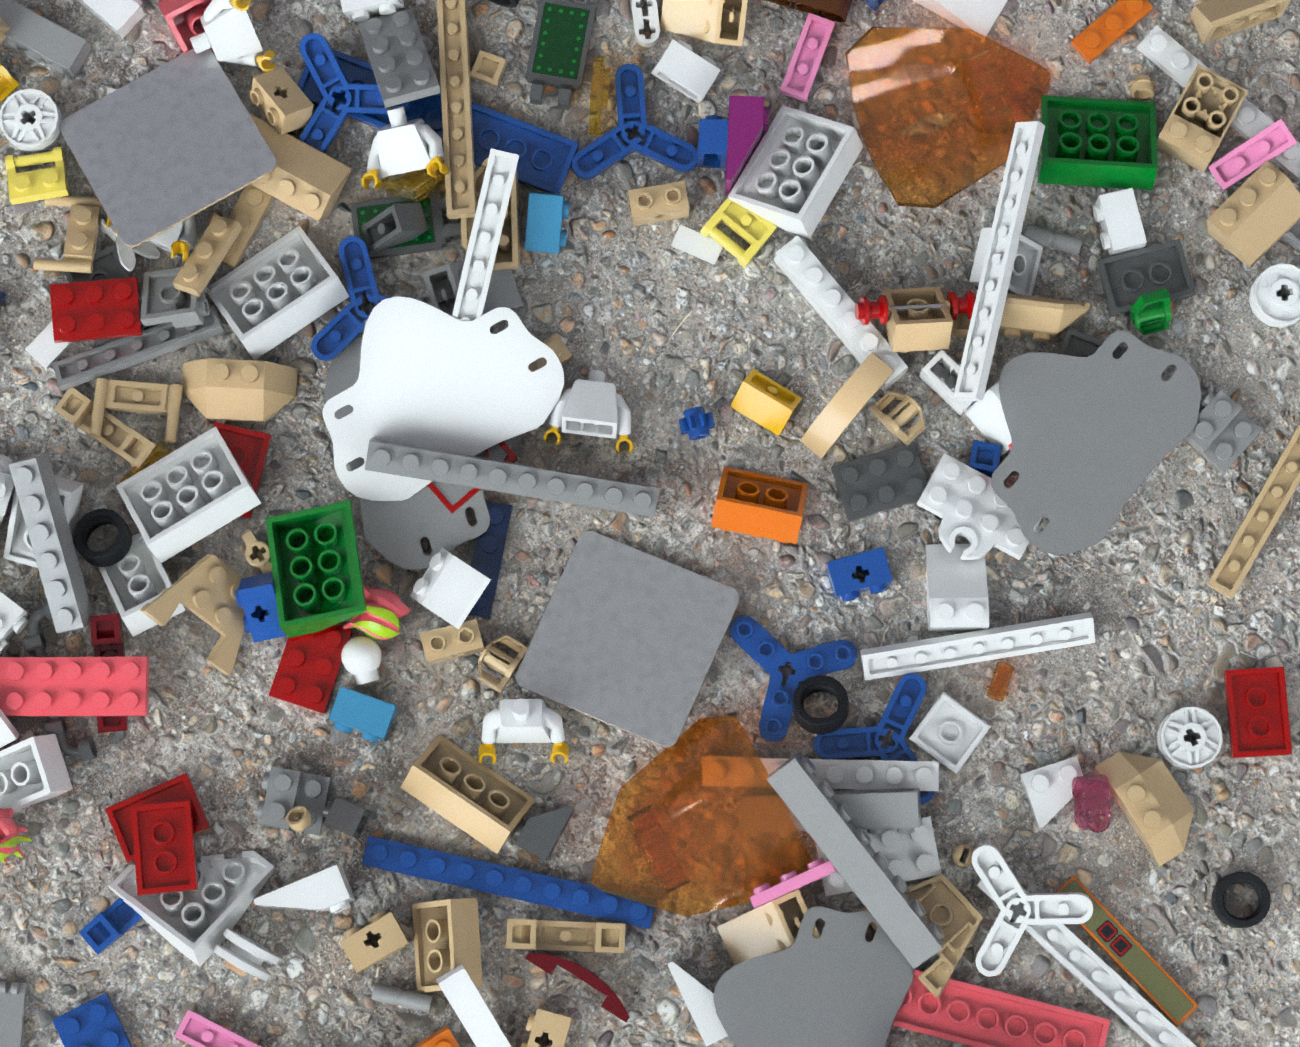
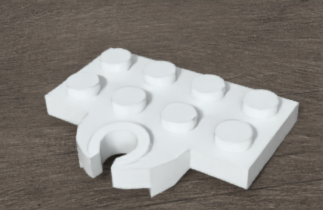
M944 453L916 504L942 518L938 529L939 541L951 553L956 546L955 538L958 536L966 537L969 540L970 547L961 553L960 559L963 560L975 559L976 561L986 556L993 546L1020 560L1029 541L1023 535L1013 511L993 490L991 486L992 478ZM1041 517L1040 520L1035 524V526H1034V528H1033L1034 532H1035V530L1037 529V527H1038V525H1039V523H1040L1042 517Z
M931 816L922 817L920 827L915 828V832L897 833V828H886L885 833L868 834L871 839L870 846L876 853L880 851L886 857L890 864L888 869L894 876L899 875L904 882L942 874ZM815 842L818 859L823 858L825 862L829 861ZM836 868L835 873L822 878L825 896L853 891Z

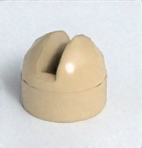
M296 806L288 812L286 822L296 832H304V829L310 828L312 817L306 807Z
M968 844L957 845L951 854L954 864L961 868L972 865L973 847ZM967 848L969 852L965 863L960 862L963 850Z

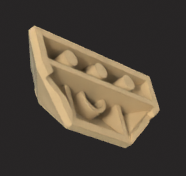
M488 158L484 160L481 164L482 166L475 172L477 206ZM517 168L493 270L519 269L521 227ZM475 217L461 218V246L466 251Z
M1007 293L999 332L1004 333V336L1007 338L1017 339L1024 335L1032 336L1034 341L1049 342L1050 339L1057 338L1083 318L1090 309V303Z
M205 358L183 362L182 392L206 419L265 422L289 402L297 398L299 369L256 360Z
M1119 751L1094 767L1158 867L1184 852L1194 808L1161 759Z

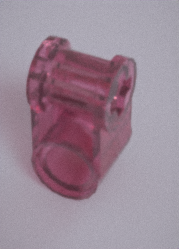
M1104 774L1074 777L1072 781V794L1074 797V820L1076 825L1083 830H1090L1096 833L1104 832L1109 827L1111 821L1108 778Z

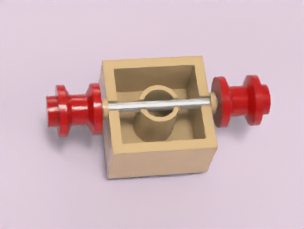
M940 287L883 290V295H880L877 301L869 302L867 296H861L860 301L855 303V317L861 321L862 325H868L870 319H878L884 327L892 352L906 353L909 351L949 349L953 320L957 319L958 314H966L967 318L971 319L976 296L973 290H967L963 297H957L954 291H949L947 300H945Z

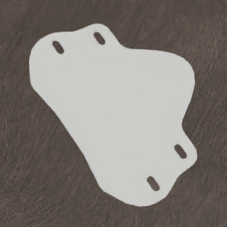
M395 296L384 299L373 308L366 321L362 339L358 380L352 387L329 399L322 410L324 422L333 441L334 467L337 476L344 487L356 497L371 501L406 500L432 481L365 470L370 439L475 456L502 441L537 429L545 422L560 399L564 386L562 365L554 351L532 336L518 315L510 308L497 307L473 321H461L427 303L410 297ZM501 320L508 321L509 325L506 329L497 334L490 332L492 325ZM543 357L547 360V364L534 372L528 369L529 364ZM346 405L353 407V412L341 419H337L334 415L338 409ZM358 457L364 459L365 462L361 467L353 471L346 469V464Z

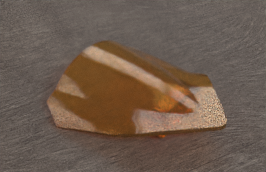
M871 27L845 53L852 101L863 140L880 178L891 192L898 206L936 208L1005 164L1008 159L1016 122L1032 121L1041 103V96L1045 94L1050 83V73L1043 66L966 28Z
M736 716L700 718L678 738L676 744L663 750L620 788L592 871V883L597 889L683 916H690L751 902L749 897L755 895L753 889L769 883L771 887L782 883L780 877L796 870L798 875L809 870L807 864L811 863L812 860L781 797L767 781L769 774Z

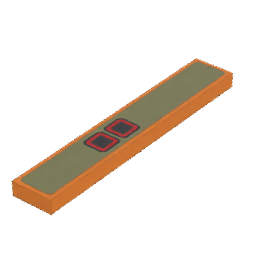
M1073 875L1055 893L1080 892L1089 896L1093 904V914L1088 921L1079 925L1164 1015L1178 1027L1198 1005Z

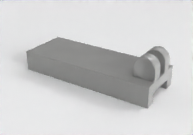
M0 981V1047H23L28 991L27 982Z

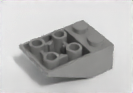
M465 261L446 264L422 272L432 306L451 316ZM511 269L492 271L482 315L497 307H506L511 310L523 307Z

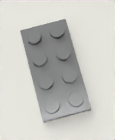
M412 8L357 23L385 108L441 93Z

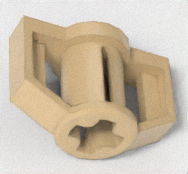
M888 391L870 408L871 413L907 446L926 429L922 408L908 394ZM895 400H902L889 414L882 413ZM919 414L920 419L904 433L901 429Z
M251 530L243 534L241 537L247 546L245 550L247 562L255 570L261 571L263 574L272 572L269 546L262 541H258Z
M507 634L489 642L478 659V680L501 694L517 671L528 647ZM501 643L518 653V655L514 659L494 646ZM482 663L503 675L502 680L500 681L483 671Z

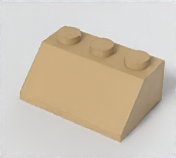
M1198 0L1190 15L1204 45L1281 17L1291 0Z
M1266 161L1207 219V233L1247 267L1251 268L1300 219V193L1285 174L1269 161Z
M477 898L412 903L417 992L442 991L436 979L463 964L476 988H483Z

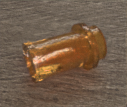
M1003 662L996 663L991 683L986 686L988 691L986 696L997 701H1003L1004 697L1008 696L1007 688L1015 669L1013 666Z

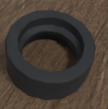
M102 508L85 514L78 521L73 532V543L83 559L91 565L98 567L112 566L121 561L129 552L132 544V532L128 524L114 510ZM108 524L117 527V538L110 547L96 552L88 548L87 541L95 529Z
M822 675L809 677L801 682L794 691L793 711L798 724L806 731L820 735L832 733L842 727L849 712V699L843 685L832 677ZM813 693H830L837 698L838 709L829 717H812L804 710V700Z
M1235 872L1224 876L1216 883L1212 892L1211 905L1215 915L1222 923L1232 928H1249L1259 924L1266 917L1270 909L1271 895L1267 885L1260 877L1250 872ZM1246 883L1256 891L1258 906L1250 916L1239 918L1231 915L1226 910L1224 894L1232 884Z

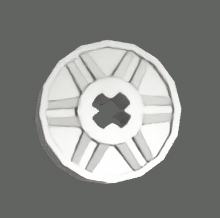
M30 88L19 90L9 96L1 106L0 128L11 144L23 152L38 153L46 151L55 145L62 135L59 128L63 120L62 112L52 98L41 90ZM29 118L36 120L33 124L27 122Z
M1281 263L1270 266L1255 279L1250 288L1249 302L1252 312L1261 322L1271 327L1283 328L1291 326L1300 320V268L1295 265ZM1278 291H1282V295L1286 294L1287 298L1284 301L1281 300L1282 296L1277 297L1276 293Z
M1194 706L1180 708L1167 715L1159 725L1156 736L1158 750L1164 760L1173 767L1184 770L1197 769L1213 761L1220 752L1223 741L1221 727L1216 718L1205 709ZM1194 734L1195 740L1192 741V744L1191 742H1185L1184 736Z
M226 928L223 935L233 943L231 948L216 945L213 952L244 972L268 982L271 974L261 965L264 961L277 965L281 958L256 941Z

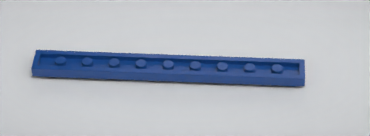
M368 836L362 865L646 929H650L656 904L655 899L373 836Z

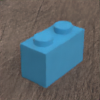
M529 192L524 250L559 254L561 247H566L567 230H562L563 218L568 219L570 201H565V194Z
M340 686L328 720L335 723L334 729L347 734H350L351 730L363 733L362 739L378 744L379 739L387 741L398 707Z

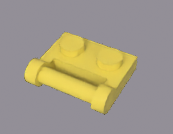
M62 146L55 147L53 151L18 157H15L14 154L5 156L9 199L12 205L69 195L65 155ZM55 162V167L21 173H18L17 168Z
M728 197L703 226L700 233L707 238L710 236L735 256L742 267L746 268L754 256L776 232L777 227L759 215L733 202ZM722 221L751 246L745 251L717 228L718 224Z

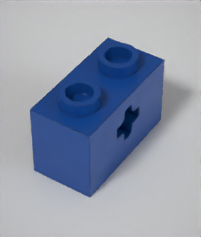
M708 115L705 119L699 118L698 167L726 169L728 120H724L721 116Z
M883 547L827 562L825 566L834 598H842L843 602L855 600L860 597L859 593L870 590L871 594L888 590L887 585H890L893 581ZM856 570H860L861 574L867 573L863 583H860L857 578L853 579Z
M273 573L242 578L238 590L235 591L237 605L243 607L245 613L243 618L244 627L247 633H251L254 643L287 636L279 626Z

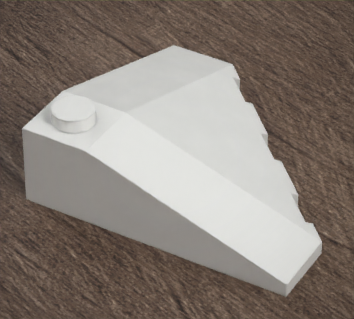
M254 850L243 851L242 857L225 859L224 854L201 856V862L196 863L198 890L138 896L135 864L129 865L109 885V888L142 916L147 923L177 950L200 967L214 953L213 950L216 945H221L226 937L223 935L225 929H233L276 869L273 864Z

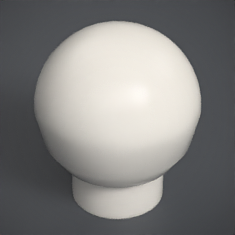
M365 636L350 639L344 645L341 653V660L345 669L355 676L357 685L380 679L377 671L382 660L379 645L373 639Z

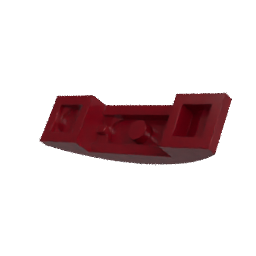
M120 614L90 616L91 642L94 645V656L126 657ZM97 716L98 733L128 731V716Z
M528 953L525 959L550 975L559 965L606 995L607 997L601 1005L602 1008L625 1022L630 1018L614 991L586 968L553 955Z

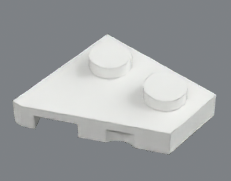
M1077 756L1020 774L1038 829L1044 827L1086 785Z

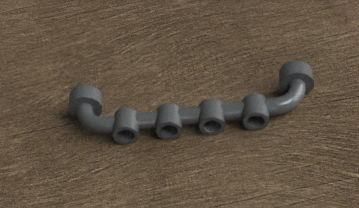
M47 598L43 599V605L36 608L30 615L28 621L30 636L23 638L26 652L28 654L34 653L35 657H47L45 650L46 641L40 629V622L45 616H47L49 621L53 620ZM50 717V720L44 722L46 735L56 734L60 750L65 755L81 757L83 761L97 758L96 745L91 736L78 739V745L74 746L68 742L66 735L67 727L63 717Z

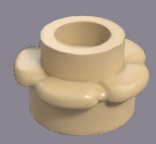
M1139 75L1129 82L1128 87H1130L1129 90L1131 91L1132 98L1148 100L1154 96V89L1157 88V84L1155 81H1151L1149 76Z

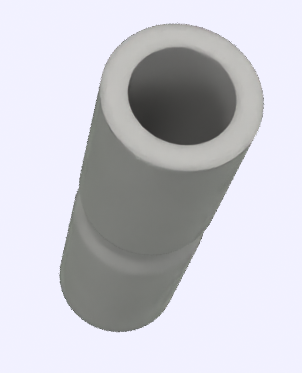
M1028 223L1023 235L1039 245L1051 246L1054 249L1075 255L1079 254L1083 240L1082 238L1053 232L1052 230Z
M375 982L371 1000L396 1006L401 1005L404 1008L429 1013L433 996Z

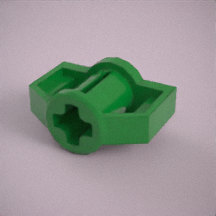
M1167 288L1142 294L1134 304L1130 305V316L1133 326L1143 335L1169 329L1172 313L1170 295Z

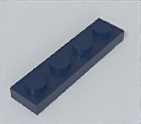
M485 500L490 516V524L484 534L476 537L471 567L491 579L468 616L491 620L513 505Z

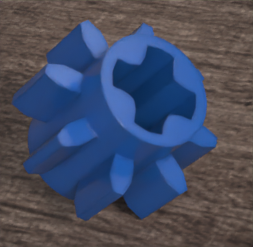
M703 406L683 411L684 418L679 419L681 434H688L689 440L709 437V429L715 428L712 412L705 413Z

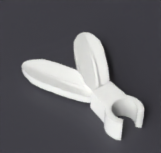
M101 219L99 228L114 242L116 241L120 263L127 271L134 270L136 264L134 253L149 259L160 257L159 250L148 242H144L136 247H127L123 244L119 235L115 233L114 226L110 225L107 228L104 219Z

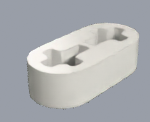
M632 0L635 39L643 47H652L660 39L657 1L646 0L647 5L652 6L648 7V16H643L642 8L636 7L640 6L643 0ZM644 23H649L650 31L655 32L651 34V39H645V35H640V33L644 32Z

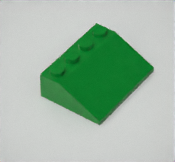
M1041 96L1040 122L1045 125L1038 156V183L1123 189L1133 188L1139 190L1153 189L1158 169L1155 102Z
M350 500L265 518L279 626L289 638L319 632L367 612Z

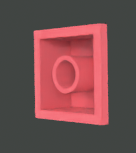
M162 0L157 3L183 53L193 49L190 41L191 37L205 32L200 17L204 15L205 9L212 0Z

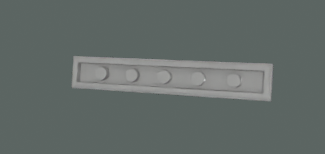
M215 305L209 306V315L204 316L202 325L175 328L172 322L163 323L143 330L142 336L124 337L54 362L52 366L58 386L61 391L222 334L224 329Z

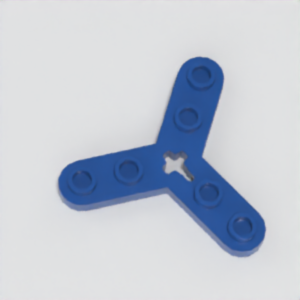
M310 33L302 38L299 48L301 55L323 99L300 135V140L326 153L350 113L388 114L387 109L392 107L404 106L405 112L411 107L412 101L385 108L378 85L350 84L332 47L324 36L318 33ZM345 91L344 97L347 99V103H340L336 107V112H333L337 103V99L334 97L335 94H341Z
M634 64L622 65L615 74L618 126L574 155L572 159L574 174L582 180L593 179L634 151L681 173L693 171L698 165L697 149L692 144L647 124L643 73ZM634 127L638 128V134L647 139V141L644 142L642 138L638 137L629 140V135L626 131H632Z
M356 236L345 238L339 246V257L351 302L313 338L311 343L314 356L322 361L335 359L363 332L365 321L370 316V314L366 315L364 310H359V306L363 305V292H366L369 302L375 303V306L382 300L389 298L379 295L368 248L365 242Z
M749 616L736 618L730 627L732 640L770 675L759 722V733L768 742H778L785 737L793 710L794 691L799 683L809 677L825 676L848 669L856 662L858 656L855 645L845 639L790 654L757 621ZM786 663L791 664V669L795 670V675H789L786 685L783 686V673L778 671V668L784 667Z
M910 673L904 675L897 683L877 726L837 729L832 733L817 734L813 742L814 752L822 759L833 760L879 757L884 761H918L904 738L925 696L926 682L918 674ZM890 727H894L891 740L895 742L894 746L888 745L886 749L882 748V742L878 740L879 736H885L889 732ZM920 791L921 804L929 802L933 798L935 791Z

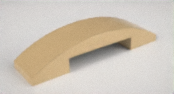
M872 352L826 405L800 441L823 459L841 437V434L895 370Z
M72 387L68 389L54 410L91 436L90 427L94 402ZM105 410L101 436H91L138 469L156 446L153 442Z
M507 918L506 949L625 953L626 923Z

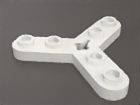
M984 843L974 849L972 865L1000 909L976 955V967L981 974L992 977L1002 972L1027 925L1081 924L1091 918L1093 904L1086 894L1080 892L1026 893L1006 860L994 845ZM1019 902H1022L1024 904L1023 909L1026 911L1025 915L1018 914L1014 922L1011 923L1013 909L1010 906L1012 904L1018 905Z

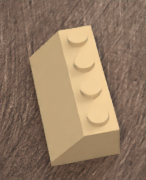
M252 115V120L276 158L277 166L273 172L251 183V185L317 221L328 219L353 168L289 133L280 135L274 126L256 115Z
M440 734L412 765L400 787L496 854L499 853L511 838L519 823L524 819L536 801L483 763L480 764L477 759Z

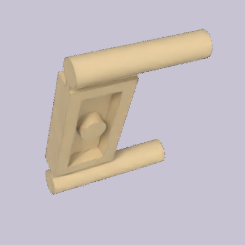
M62 196L44 199L45 206L71 207L63 251L64 260L34 258V270L92 273L101 210L103 208L98 197Z
M97 378L90 435L95 437L101 436L105 408H108L109 411L166 415L168 413L164 441L175 443L183 386L179 384L168 385Z

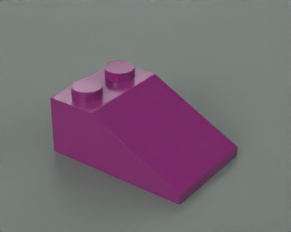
M731 95L729 97L725 194H730L760 144L762 132H768L769 106H764V97Z

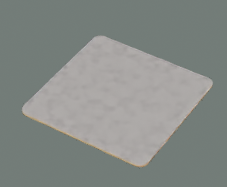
M194 48L69 115L61 121L59 126L64 139L123 244L127 247H136L270 174L277 166L276 158L211 49L196 54Z
M586 531L580 535L516 673V682L523 689L662 747H671L678 741L739 604V594L732 587L594 531Z

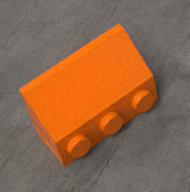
M724 466L711 527L720 528L723 531L744 533L752 537L773 539L781 543L797 544L809 483Z

